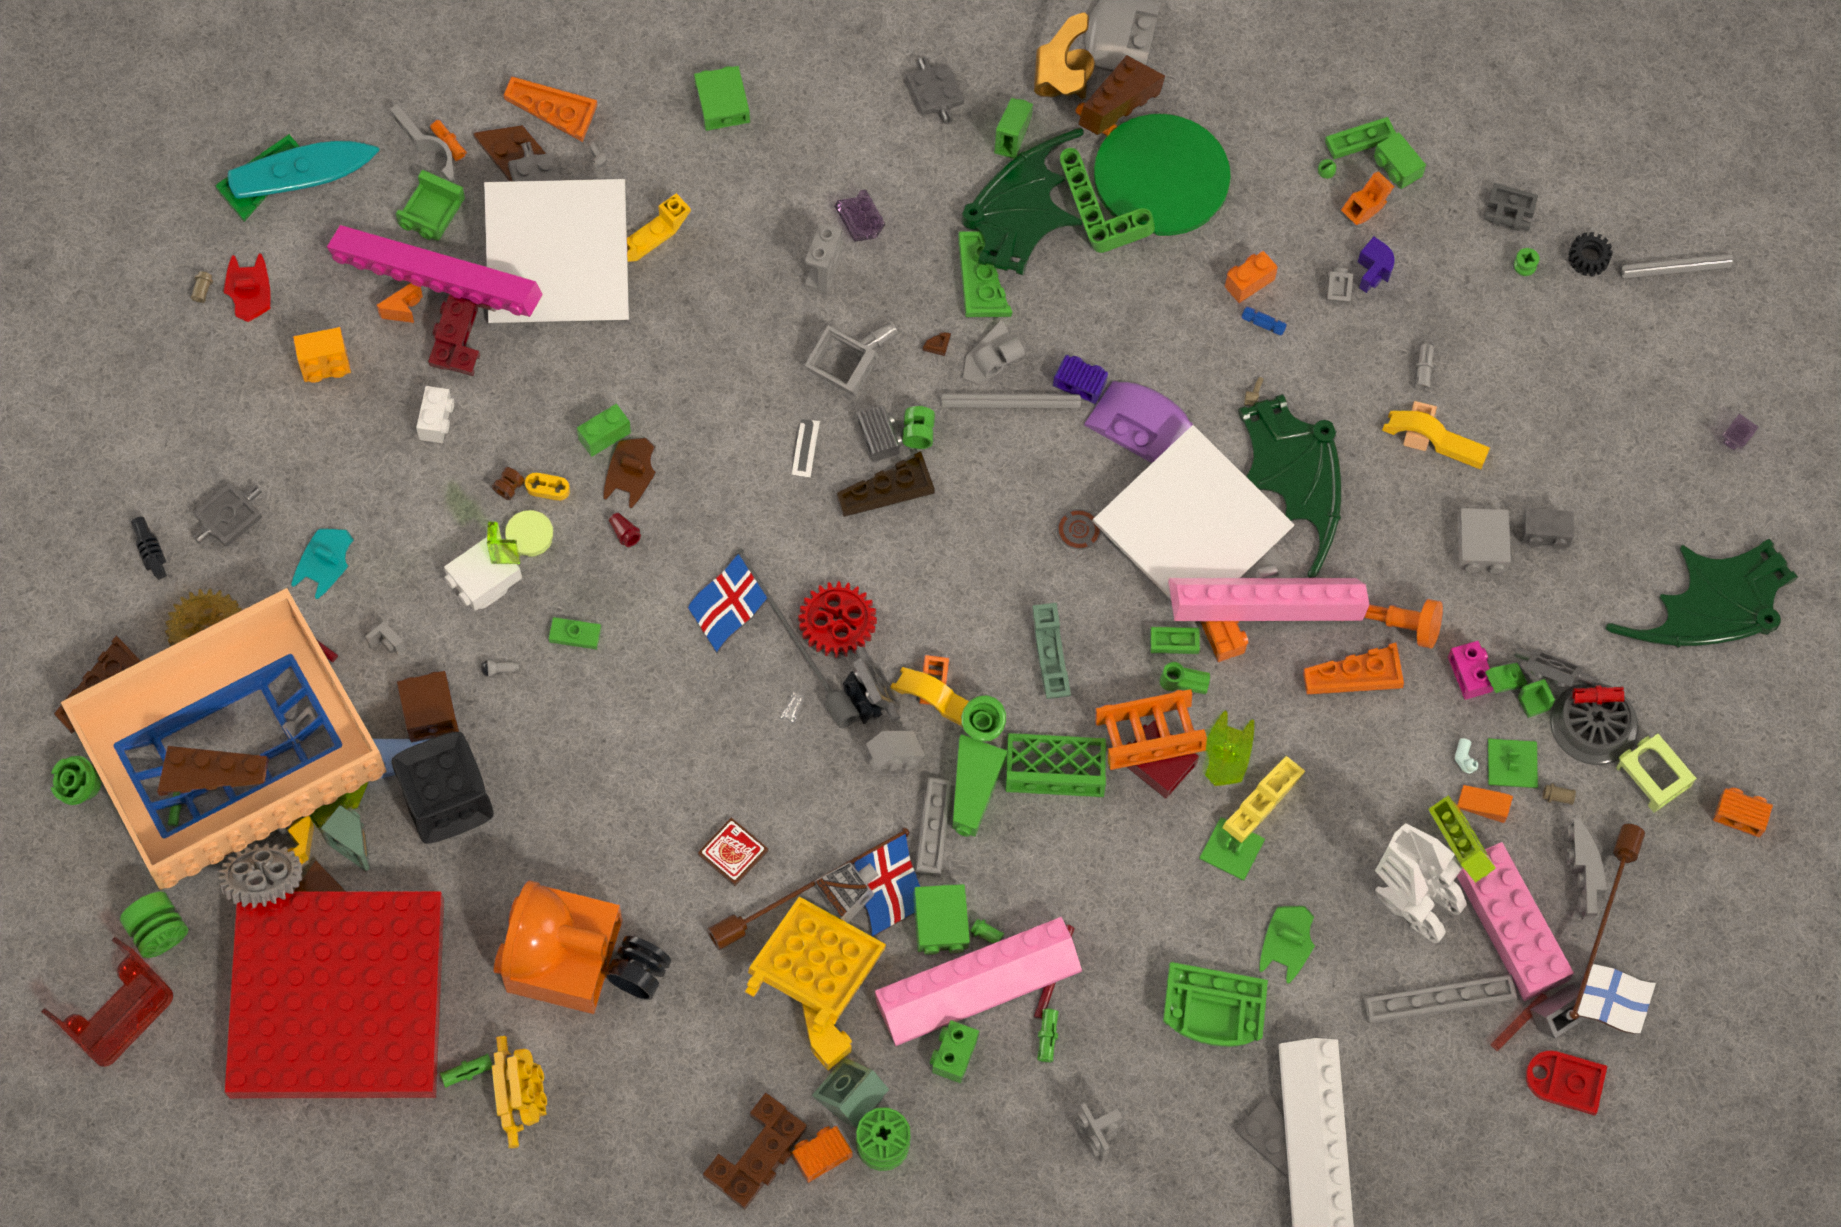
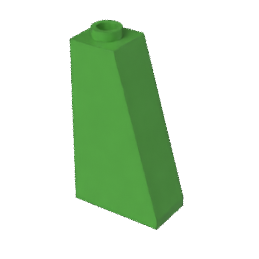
M962 734L959 738L952 829H955L959 835L976 837L1005 764L1007 750Z

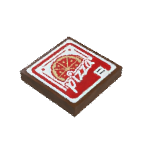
M731 817L698 852V856L732 885L736 886L768 852V848Z

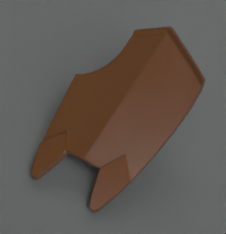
M647 438L619 441L612 456L605 481L603 495L605 500L608 499L615 489L630 493L629 508H633L640 500L656 473L651 466V456L656 446Z

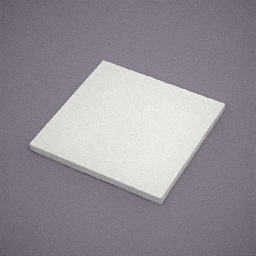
M625 179L484 182L487 267L536 281L543 294L530 317L524 315L517 316L504 309L496 310L495 312L488 310V323L629 320Z
M1194 425L1092 521L1170 599L1169 578H1241L1294 527V524Z

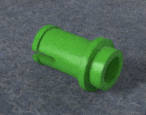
M980 919L976 920L971 929L974 937L979 936L991 944L1001 941L1004 936L1003 932L985 923V919L982 921Z

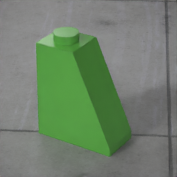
M1011 98L996 129L995 154L1012 159L1017 157L1032 117V103L1023 99Z

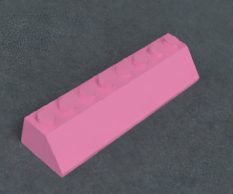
M1169 578L1168 580L1174 621H1363L1369 607L1366 584L1357 578Z
M1059 917L875 991L876 1004L895 1046L943 1028V1026H948L951 1020L958 1022L1080 973L1082 968L1072 937L1062 917Z

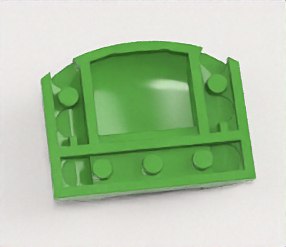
M1170 962L1163 1022L1179 1034L1208 1045L1231 1047L1245 1045L1254 1040H1261L1263 1038L1268 980Z

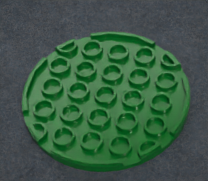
M1170 114L1139 116L1115 128L1101 144L1094 166L1095 188L1101 202L1112 216L1118 217L1137 209H1147L1152 214L1155 224L1153 233L1157 236L1184 234L1210 221V218L1223 206L1231 179L1229 161L1219 141L1207 129L1192 120ZM1141 221L1139 225H1144L1148 221Z

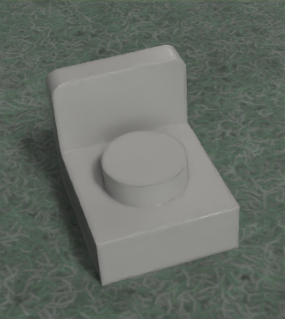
M1334 268V272H1328L1326 300L1350 302L1353 274L1348 273V269Z
M384 621L380 625L373 626L365 637L371 648L381 641L382 645L389 652L394 650L398 656L406 650L403 640Z

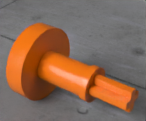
M1427 599L1422 611L1418 612L1398 608L1394 605L1385 608L1369 604L1365 618L1386 622L1388 627L1394 626L1417 631L1418 646L1432 649L1440 632L1443 605L1441 601Z

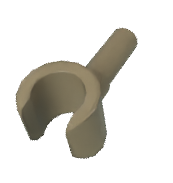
M1258 377L1253 392L1246 391L1244 405L1253 406L1254 403L1258 402L1259 390L1263 382L1262 377Z

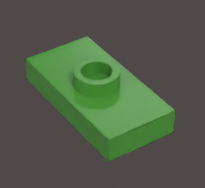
M553 617L549 643L597 650L601 624Z
M1518 663L1493 667L1486 671V675L1495 693L1522 688L1528 684Z

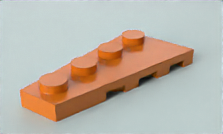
M1396 642L1388 644V647L1378 650V648L1368 650L1367 653L1359 656L1354 654L1345 657V660L1338 662L1329 661L1305 668L1303 672L1306 694L1400 689L1404 686Z

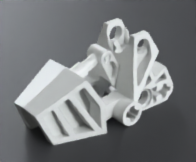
M1405 823L1394 833L1388 848L1375 870L1389 887L1382 888L1378 886L1375 892L1378 898L1394 915L1404 917L1412 923L1411 928L1431 942L1439 943L1446 934V931L1437 916L1431 912L1435 906L1431 899L1452 914L1460 915L1467 903L1461 888L1453 880L1463 867L1454 857L1455 854L1438 839Z

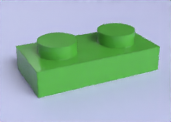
M1151 627L1150 651L1151 653L1199 654V628Z

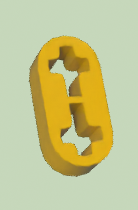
M531 473L525 479L526 491L532 496L561 501L570 494V486L565 478L542 473ZM535 480H538L540 485H537L536 489L532 488V484L535 483ZM558 485H562L563 489L556 493L555 488Z

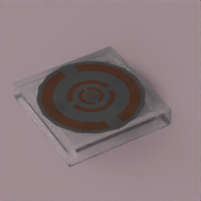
M1086 500L1081 501L1046 523V528L1072 563L1110 540L1092 522L1097 514Z

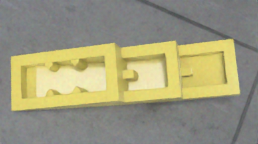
M1286 756L1258 784L1257 788L1242 802L1240 808L1225 822L1222 828L1242 843L1305 773V770Z

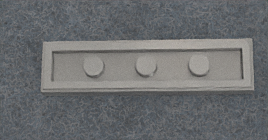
M932 777L926 779L915 872L933 876L941 875L952 781Z

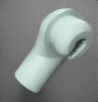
M1461 738L1456 750L1455 761L1463 772L1470 774L1478 769V762L1468 755L1471 741Z

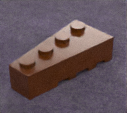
M1126 55L1084 104L1078 125L1099 135L1116 124L1119 118L1127 117L1136 107H1142L1152 97L1156 98L1161 92L1165 75Z

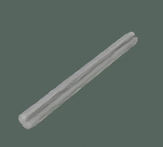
M943 393L941 405L942 407L1080 408L1081 396L1079 394Z

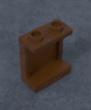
M445 671L431 672L427 675L409 677L397 681L406 728L411 743L447 733L459 732Z

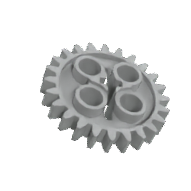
M266 843L263 848H259L258 844L255 845L253 850L246 847L245 853L236 852V858L228 857L229 863L222 864L223 870H219L220 877H218L222 894H226L227 900L233 899L234 904L241 901L243 907L248 903H252L253 908H255L258 903H262L265 907L267 901L276 904V898L286 899L285 893L293 894V887H299L298 881L302 880L301 873L303 872L299 857L295 856L294 851L288 852L287 847L279 850L278 844L269 848L268 843Z

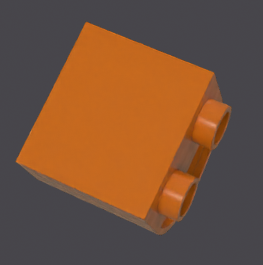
M527 881L519 897L517 896L514 899L509 915V927L505 944L501 943L494 963V973L502 975L506 992L594 1014L605 980V972L609 967L623 921L620 905L541 886L538 882Z

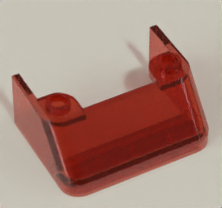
M116 937L111 941L126 955L117 968V976L124 985L89 1021L79 1014H72L62 1022L44 1008L41 1011L65 1037L102 1067L113 1064L173 1000L171 988L130 946Z

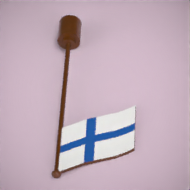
M1628 823L1621 826L1613 850V854L1620 861V865L1573 1011L1569 1012V1016L1572 1019L1584 1017L1597 1020L1619 1031L1639 1034L1641 1033L1656 983L1641 981L1616 969L1593 964L1625 863L1634 862L1638 859L1645 837V831L1640 826Z

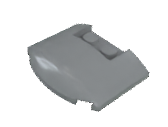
M1100 0L1091 13L1088 30L1085 35V49L1093 55L1094 67L1113 71L1126 55L1147 65L1161 2L1153 0Z

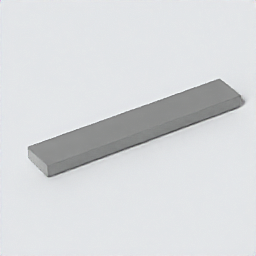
M1510 974L1367 997L1363 1001L1368 1022L1373 1024L1517 1000V994L1512 975Z

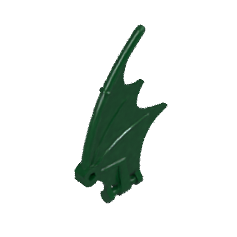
M1082 128L1063 133L1025 152H1020L1019 156L1009 162L984 186L973 203L965 205L962 213L963 225L968 229H978L985 241V247L979 256V264L985 266L986 264L994 265V268L1004 271L1013 270L1016 271V274L1024 275L1031 253L1046 234L1060 227L1082 225L1081 219L1065 212L1051 200L1050 192L1059 183L1065 181V176L1053 173L1045 166L1047 155L1060 144L1081 137L1084 134ZM992 251L998 254L997 256L990 255V252ZM1015 257L1019 258L1020 260L1019 262L1012 261V258Z
M1281 394L1275 396L1273 400L1269 401L1266 399L1254 403L1252 407L1247 408L1244 406L1238 409L1239 416L1249 433L1253 448V462L1246 477L1259 490L1272 491L1282 496L1286 504L1285 516L1290 521L1298 519L1307 520L1316 527L1319 534V549L1308 571V577L1315 578L1326 559L1338 522L1341 519V473L1337 448L1334 442L1337 431L1333 423L1328 420H1320L1313 425L1295 418L1288 409L1284 395ZM1278 408L1281 413L1274 414L1273 409ZM1257 415L1259 420L1252 422L1251 416Z
M1771 539L1765 540L1759 546L1746 553L1725 559L1707 558L1696 554L1685 545H1681L1680 550L1687 565L1690 583L1688 590L1682 594L1660 595L1659 598L1667 610V621L1662 626L1648 630L1632 629L1614 623H1607L1605 629L1610 633L1649 643L1676 646L1677 648L1681 646H1702L1736 641L1758 633L1769 635V633L1777 630L1781 623L1779 613L1773 609L1776 592L1781 587L1794 582L1798 576L1788 568V562L1780 552L1777 553L1774 549L1775 544ZM1766 553L1769 558L1764 560L1760 554ZM1778 571H1779V572L1781 573V575L1783 576V577H1782L1781 579H1779V580H1778V578H1777L1776 575H1775V573L1778 572Z

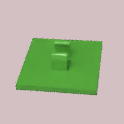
M1488 739V785L1538 788L1537 742Z
M1220 817L1199 859L1244 881L1265 838L1252 832L1241 843L1222 828L1227 820Z

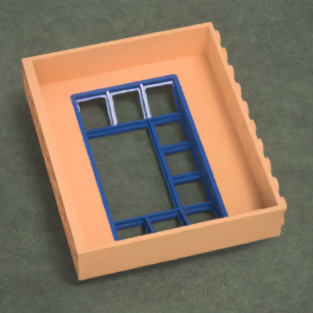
M287 588L61 702L160 890L175 886L179 880L198 874L202 868L221 862L225 856L233 852L242 851L255 840L265 839L278 828L288 827L301 816L311 815L315 809L322 805L334 803L338 797L345 793L355 792L361 785L368 781L378 780L387 772L377 746ZM291 666L302 687L279 706L268 685ZM257 690L263 692L282 727L287 722L284 714L306 695L308 696L318 717L294 738L287 730L291 739L286 734L287 741L260 754V756H267L270 760L293 748L301 763L273 778L267 769L266 782L239 796H236L230 785L222 786L230 800L202 815L197 810L193 799L210 790L206 788L192 790V792L180 793L179 796L151 802L140 781L161 776L163 766L135 772L124 752L153 744L164 762L166 750L161 742L162 739ZM323 724L334 746L308 759L300 745L301 743H296L295 739L304 741ZM186 804L194 819L167 832L156 810Z

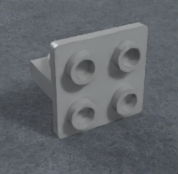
M1083 1103L1080 1105L1077 1114V1128L1082 1135H1087L1090 1141L1088 1147L1094 1157L1098 1156L1100 1161L1103 1162L1106 1160L1109 1151L1106 1141L1117 1136L1116 1132L1119 1131L1122 1116L1118 1109L1094 1120L1087 1105Z

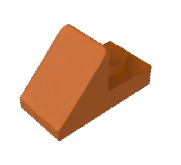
M410 283L377 304L379 316L382 319L414 323L412 312L408 307L417 305L421 298H423L421 287Z

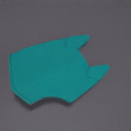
M318 529L300 559L291 586L295 587L307 577L319 583L315 599H319L349 567L346 563V552L354 539L348 530Z

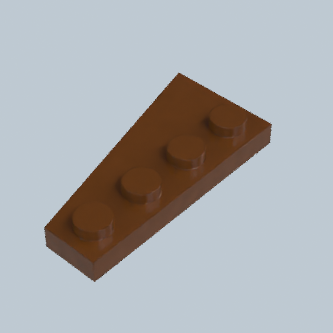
M168 746L157 793L159 796L179 791L180 793L192 792V790L204 788L213 790L217 789V787L229 785L231 787L263 784L269 759L267 756Z

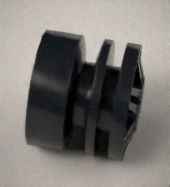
M625 936L622 941L623 947H619L617 950V954L622 959H613L605 972V977L622 991L643 1000H652L659 987V982L655 977H664L666 973L665 968H669L672 959L663 950L648 941L634 936Z

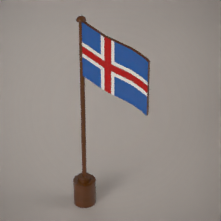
M902 828V832L841 865L843 866L847 863L855 864V868L859 872L870 863L879 874L868 883L874 896L865 904L870 918L872 937L914 914L913 892L915 887H920L909 856L906 839L909 836V830L907 828ZM814 881L808 883L746 919H743L741 916L737 917L735 914L728 916L707 928L711 941L718 950L725 948L746 936L747 923L810 889L816 883Z

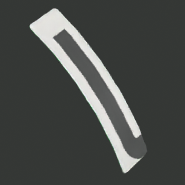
M801 419L792 475L811 477L820 421Z

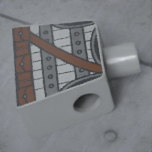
M847 863L814 882L841 919L848 923L874 896L868 883L879 874L870 863L859 872L851 863Z

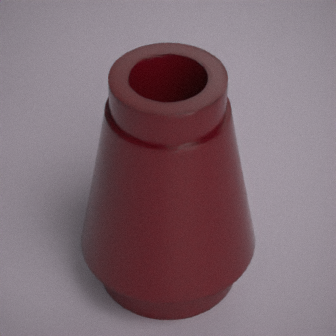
M615 513L609 518V523L621 545L632 547L639 542L641 534L638 527L620 513Z

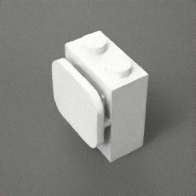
M492 534L444 566L446 572L445 581L452 589L456 587L460 592L458 595L465 606L470 605L474 611L486 608L506 594L509 587L522 579L520 568Z

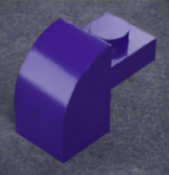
M1375 236L1360 251L1358 263L1368 269V271L1362 277L1359 288L1367 293L1371 287L1375 289L1382 279L1388 282L1395 263L1394 254L1385 243Z

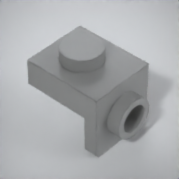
M308 706L295 721L285 722L282 727L290 739L291 737L287 730L294 738L318 717V714L313 706ZM303 723L304 726L300 729L299 724ZM322 724L304 741L295 739L296 743L300 742L302 744L315 737L325 728Z

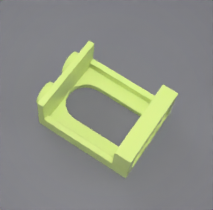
M1659 734L1652 738L1647 736L1637 744L1638 748L1634 751L1630 749L1625 751L1619 757L1620 762L1616 767L1618 771L1624 768L1651 800L1648 807L1653 813L1690 788L1697 779ZM1648 749L1655 750L1680 778L1663 791L1638 762V756Z

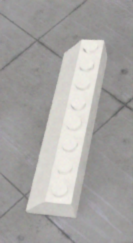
M1312 1038L1279 1044L1292 1227H1354L1338 1040Z

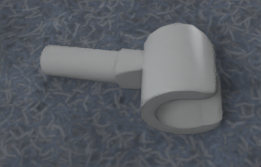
M590 142L589 146L595 155L591 162L600 171L607 166L606 157L598 151L594 142Z

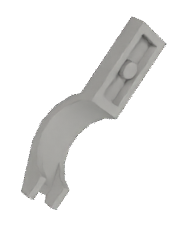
M398 104L390 108L393 122L419 152L425 150L436 151L446 158V166L442 173L446 177L445 180L456 184L452 153L448 145L440 138L423 135Z

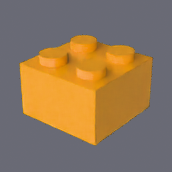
M340 327L293 336L304 382L316 383L323 378H341L351 373L347 349Z

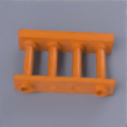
M1177 690L1170 694L1096 708V726L1106 724L1113 748H1108V765L1110 770L1206 751L1207 736L1205 730H1194L1187 709L1192 706V690ZM1178 710L1185 733L1170 735L1163 713ZM1154 715L1161 738L1146 740L1139 717ZM1130 719L1137 743L1122 745L1116 722Z

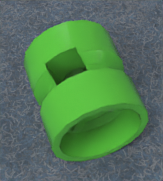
M913 406L905 410V427L903 429L902 442L906 447L927 449L932 446L934 435L932 428L935 422V412L932 409L923 406Z

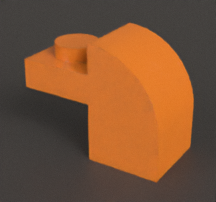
M1376 172L1361 191L1355 192L1350 196L1341 211L1356 225L1362 224L1387 203L1386 198L1395 186L1380 172Z

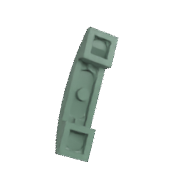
M1057 603L1033 605L1036 645L1046 699L1071 696L1060 636Z

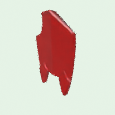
M261 253L258 254L254 267L239 268L236 257L232 255L227 269L224 294L233 300L235 316L246 322L252 321L271 309L269 277Z

